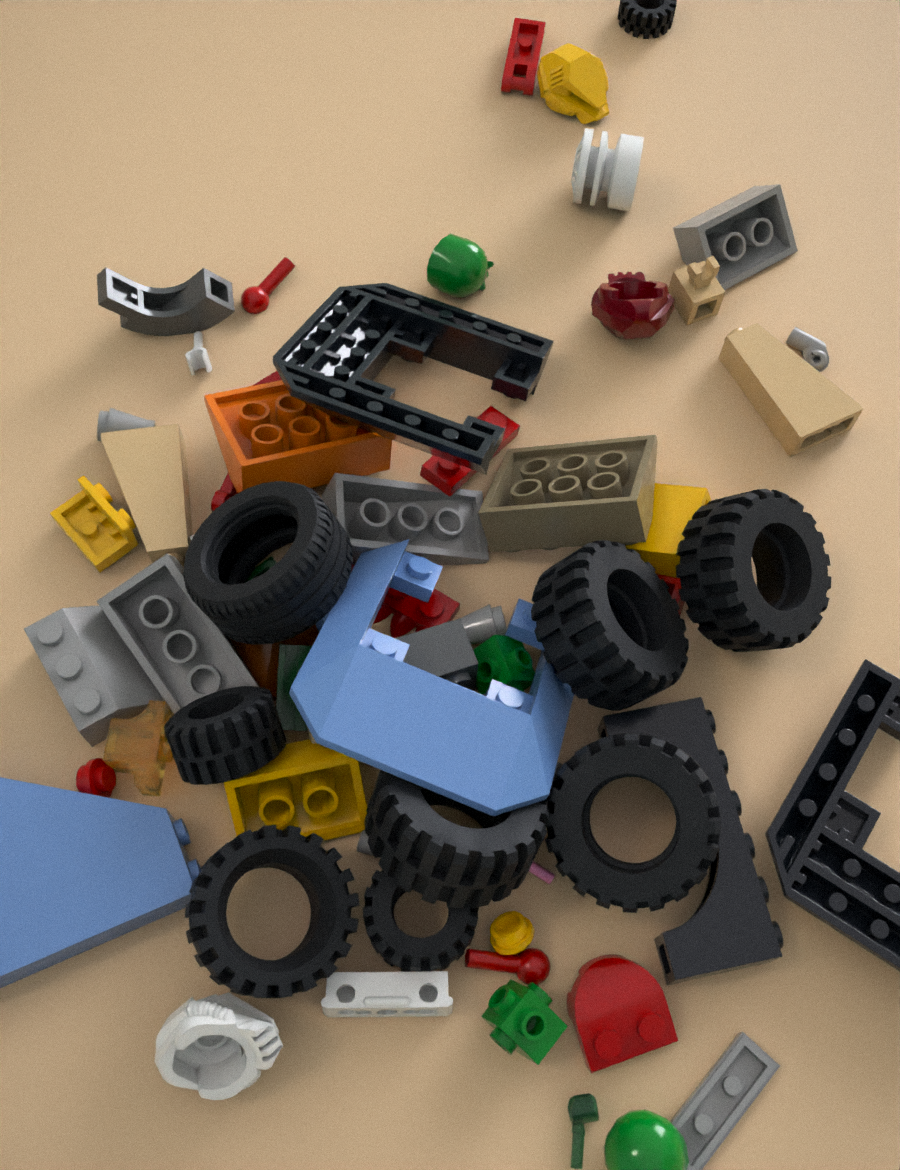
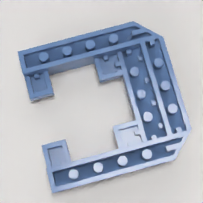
M409 539L361 553L350 573L345 590L331 609L289 691L316 743L491 816L546 800L550 793L574 694L571 692L572 688L568 683H562L555 675L557 670L552 663L548 664L543 655L544 647L541 642H537L534 632L537 625L531 616L533 604L520 598L518 599L505 634L541 650L529 694L492 679L484 696L403 662L410 645L371 629L390 588L428 603L443 566L405 551Z

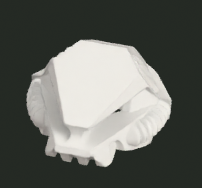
M228 992L219 996L214 994L197 1001L191 997L169 1015L156 1038L155 1064L162 1078L167 1083L181 1088L198 1090L201 1098L224 1100L249 1088L260 1077L261 1070L271 1068L283 1044L278 1035L279 1030L272 1017Z

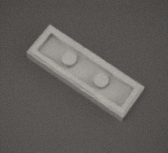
M744 1032L737 1034L670 1121L686 1142L689 1158L687 1170H702L780 1067Z

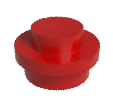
M102 758L89 760L86 765H82L77 771L76 785L78 792L110 798L116 786V775L113 768Z

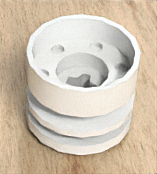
M585 128L584 135L576 148L571 177L573 203L581 204L583 190L586 188L592 189L589 205L595 206L600 191L607 192L608 208L630 211L638 177L644 137L621 134L616 148L609 149L607 131H602L600 147L591 146L594 129Z

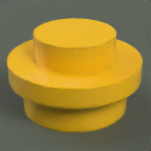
M517 911L505 912L499 915L490 926V943L499 954H518L524 951L530 944L535 930L531 921Z

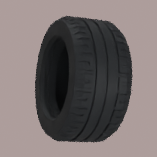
M284 481L262 483L247 488L229 498L216 508L201 524L186 552L184 563L185 588L192 601L232 640L251 645L278 643L291 639L311 628L337 603L346 588L351 573L353 561L352 544L340 522L313 489L305 485ZM293 543L284 557L266 573L244 583L255 566L271 552Z

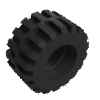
M257 686L234 687L201 697L177 711L164 725V732L179 774L184 782L194 785L218 784L246 776L275 759L284 750L285 743L287 742L271 691Z
M376 870L371 877L372 884L370 888L366 887L364 894L363 918L367 934L377 954L380 953L384 961L390 966L400 967L402 972H421L435 969L442 971L448 968L455 959L458 961L474 937L479 907L471 908L470 903H465L463 908L460 909L448 907L447 922L438 933L424 938L412 937L401 931L394 919L395 904L407 891L398 886L399 879L394 875L388 877L383 870L381 872Z

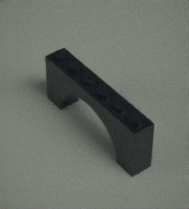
M702 697L603 716L597 729L600 739L621 733H644L654 735V737L666 741L668 740L679 746L688 755H691L699 763L706 776H708L719 805L721 834L719 836L718 851L715 860L709 866L708 882L701 903L686 923L675 929L662 932L654 939L666 985L766 964L782 957L780 950L783 948L782 932L778 923L771 921L766 905L769 902L768 888L763 877L757 876L752 860L755 858L754 843L750 834L743 831L739 818L742 813L741 802L736 791L730 790L726 777L729 771L728 761L724 751L717 748L713 735L716 732L714 716L709 709L705 710Z

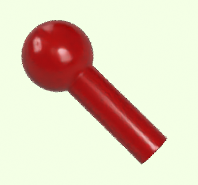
M284 257L259 286H251L243 291L241 305L246 312L258 314L267 309L269 295L295 268L292 261Z
M470 948L465 953V967L513 973L517 975L521 982L527 985L530 982L536 985L543 983L549 976L551 969L548 956L538 948H526L518 955H502L497 952Z

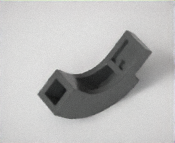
M106 267L97 274L98 305L119 314L121 327L137 333L154 336L195 333L196 331H203L215 326L235 312L232 283L205 268H202L186 282L167 288H153L141 285Z

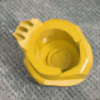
M566 43L541 57L537 70V79L541 98L545 99L547 106L551 110L568 116L576 115L582 124L593 121L597 122L609 115L606 98L609 81L600 58L570 43Z

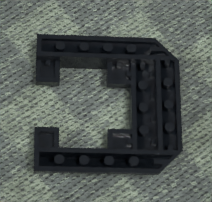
M388 283L338 287L273 356V365L292 397L339 421L487 475L489 462L503 440L505 428L469 415L463 424H459L394 400L396 389L373 380L393 355L399 356L405 361L423 364L428 357L493 380L492 390L503 393L506 397L526 401L530 394L534 395L554 341Z
M865 659L765 835L784 897L900 971V873L863 850L881 812L845 791L849 780L878 728L900 741V679Z

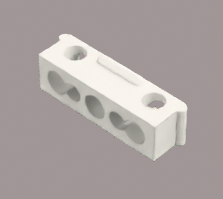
M448 971L334 972L329 978H326V997L321 1000L323 1014L327 1017H431L450 1015L453 1011V999L448 996Z

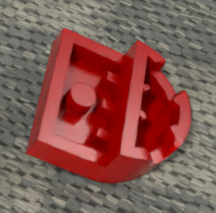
M608 954L588 961L579 969V976L574 982L571 992L567 993V1012L574 1023L586 1066L591 1073L678 1041L664 992L657 980L641 965L621 955Z

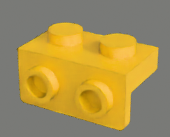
M83 475L77 479L82 491L50 512V515L98 572L101 573L139 545L132 532L137 526L123 508L116 511L110 505L113 499L99 482L93 486Z

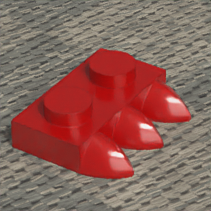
M390 588L373 624L381 622L393 614L390 622V634L392 638H397L409 633L414 627H416L415 632L452 621L460 609V603L435 588L428 603Z

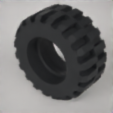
M767 488L757 489L709 501L707 505L701 506L694 513L692 520L688 521L682 532L685 538L679 542L676 555L680 556V563L675 566L676 578H680L681 589H678L681 601H686L688 606L686 613L693 623L699 624L697 630L708 640H712L716 646L724 650L750 652L793 647L796 643H801L808 638L823 618L820 613L827 609L829 598L826 597L827 590L831 588V576H828L827 566L831 564L829 554H825L823 544L826 542L823 534L816 530L815 524L817 522L812 515L803 512L804 506L792 497L789 498L783 492L777 490L770 491ZM751 557L756 569L757 586L753 577Z
M596 540L584 545L542 573L533 592L532 601L534 604L531 609V616L537 625L534 630L537 642L542 643L545 650L543 655L548 664L552 663L557 670L555 675L562 683H568L572 688L571 692L578 698L588 699V704L606 710L620 711L669 688L680 679L688 660L686 654L689 650V641L684 635L687 629L684 619L680 618L678 612L680 609L675 598L672 599L667 590L669 587L664 579H660L655 573L656 569L649 562H644L641 559V555L635 550L626 549L625 545L619 542Z
M621 733L604 737L585 745L562 765L557 772L558 776L551 785L550 793L547 797L549 824L547 826L548 837L545 839L548 852H553L558 861L555 867L562 877L567 875L575 883L573 886L575 891L583 897L586 893L597 899V905L607 909L610 908V905L623 907V912L637 913L638 908L649 907L652 912L663 909L665 903L672 900L680 901L689 895V890L695 884L699 885L702 882L718 851L721 818L714 788L699 763L691 755L685 753L674 743L654 737V735ZM624 777L646 779L660 787L670 799L675 811L676 829L668 847L657 857L640 863L623 862L607 854L596 842L590 826V810L595 796L611 781Z
M380 770L366 809L367 815L364 824L365 833L369 838L367 843L375 858L381 857L379 861L380 867L388 877L394 875L399 879V887L408 893L414 890L422 894L421 900L435 904L436 900L447 902V907L460 909L463 908L465 903H470L471 908L489 905L491 899L493 902L503 900L511 894L512 890L519 888L547 833L549 810L546 805L547 800H543L491 816ZM430 806H447L460 810L476 820L482 828H468L452 823L436 813Z

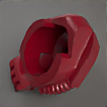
M618 272L617 276L614 273L608 274L609 283L601 284L593 294L591 300L592 315L599 319L601 324L610 333L623 340L648 339L652 337L659 329L666 325L675 304V298L669 294L666 283L653 280L646 281L642 272H636L635 275L632 272H627L626 274Z

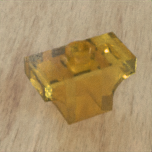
M149 700L146 709L140 715L130 719L111 718L103 761L111 766L114 772L132 774L134 776V785L144 796L160 797L166 762L171 763L173 760V754L164 732V725L174 713L166 701Z

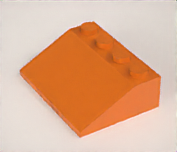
M282 380L204 395L206 408L230 479L237 493L267 482L284 481L312 488L329 484L335 473L364 476L390 470L391 439L339 421L292 397Z

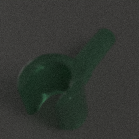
M590 1093L573 1096L570 1098L567 1106L573 1133L571 1168L575 1169L583 1168L584 1124L599 1121L596 1099Z

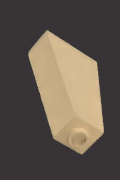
M756 323L744 329L741 327L736 328L725 337L718 358L789 457L852 429L863 411L862 406L760 324Z
M179 424L100 433L101 442L152 563L168 553L176 557L183 567L186 552L191 542L189 536L193 534L186 444Z

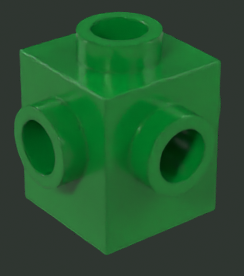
M493 635L473 649L478 661L476 688L480 694H486L492 679L523 692L532 685L535 674L532 667L533 661L521 641L509 636Z
M512 979L493 993L488 1003L489 1007L481 1016L494 1029L489 1036L497 1045L510 1055L516 1050L519 1054L537 1065L540 1064L568 1027L549 1008L553 1000L545 991L533 982H530L526 987Z

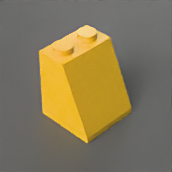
M655 483L653 517L646 542H638L633 545H625L626 549H633L638 552L644 562H649L656 569L655 573L676 578L675 566L680 563V556L676 555L679 542L685 538L682 532L688 521L692 520L694 513L701 506H705L711 501L708 489L704 487Z

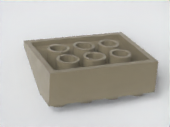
M646 435L508 449L478 512L490 552H518L527 549L554 550L559 547H583L596 540L619 542L624 545L646 542L653 517L657 436Z

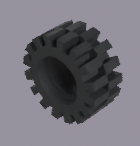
M620 0L618 11L620 27L625 26L624 31L626 33L634 31V37L638 38L639 34H644L643 39H649V35L652 34L653 38H658L660 33L664 35L668 29L670 30L677 1Z

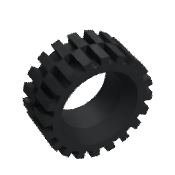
M276 825L263 826L254 832L248 830L239 834L229 843L227 842L201 867L202 871L194 879L189 891L192 893L190 902L186 904L185 918H189V930L186 931L188 943L193 942L197 954L194 957L199 966H205L211 973L209 977L218 985H225L231 989L230 992L241 996H252L254 998L290 997L294 993L306 992L318 986L316 981L321 978H329L338 969L334 965L336 960L347 956L352 947L351 944L346 942L348 934L357 932L359 919L351 918V908L360 906L358 893L350 894L347 886L348 882L355 879L350 868L341 871L336 862L342 856L335 848L328 851L323 849L320 845L324 839L317 834L312 833L305 837L300 835L301 828L290 825L283 830L276 829ZM258 868L280 869L292 875L306 891L310 903V924L303 941L294 951L278 960L259 959L246 953L235 942L228 928L226 910L230 893L234 885L245 873Z

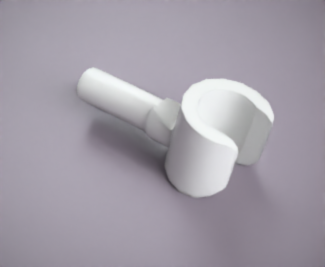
M196 331L194 333V347L185 354L191 375H195V371L200 368H206L207 373L212 371L207 350L203 348V334L200 331Z

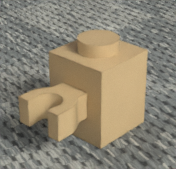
M714 256L708 257L706 262H693L673 271L668 292L675 298L674 307L686 326L715 316L719 312L725 291L715 277L719 272L720 265Z

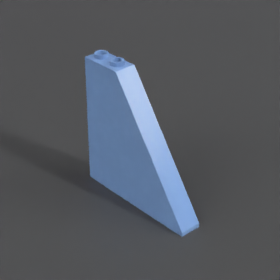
M0 777V988L186 908V904L190 902L192 895L189 892L192 883L199 876L202 869L197 859L190 861L187 855L185 845L190 844L191 839L183 819L175 821L166 808Z

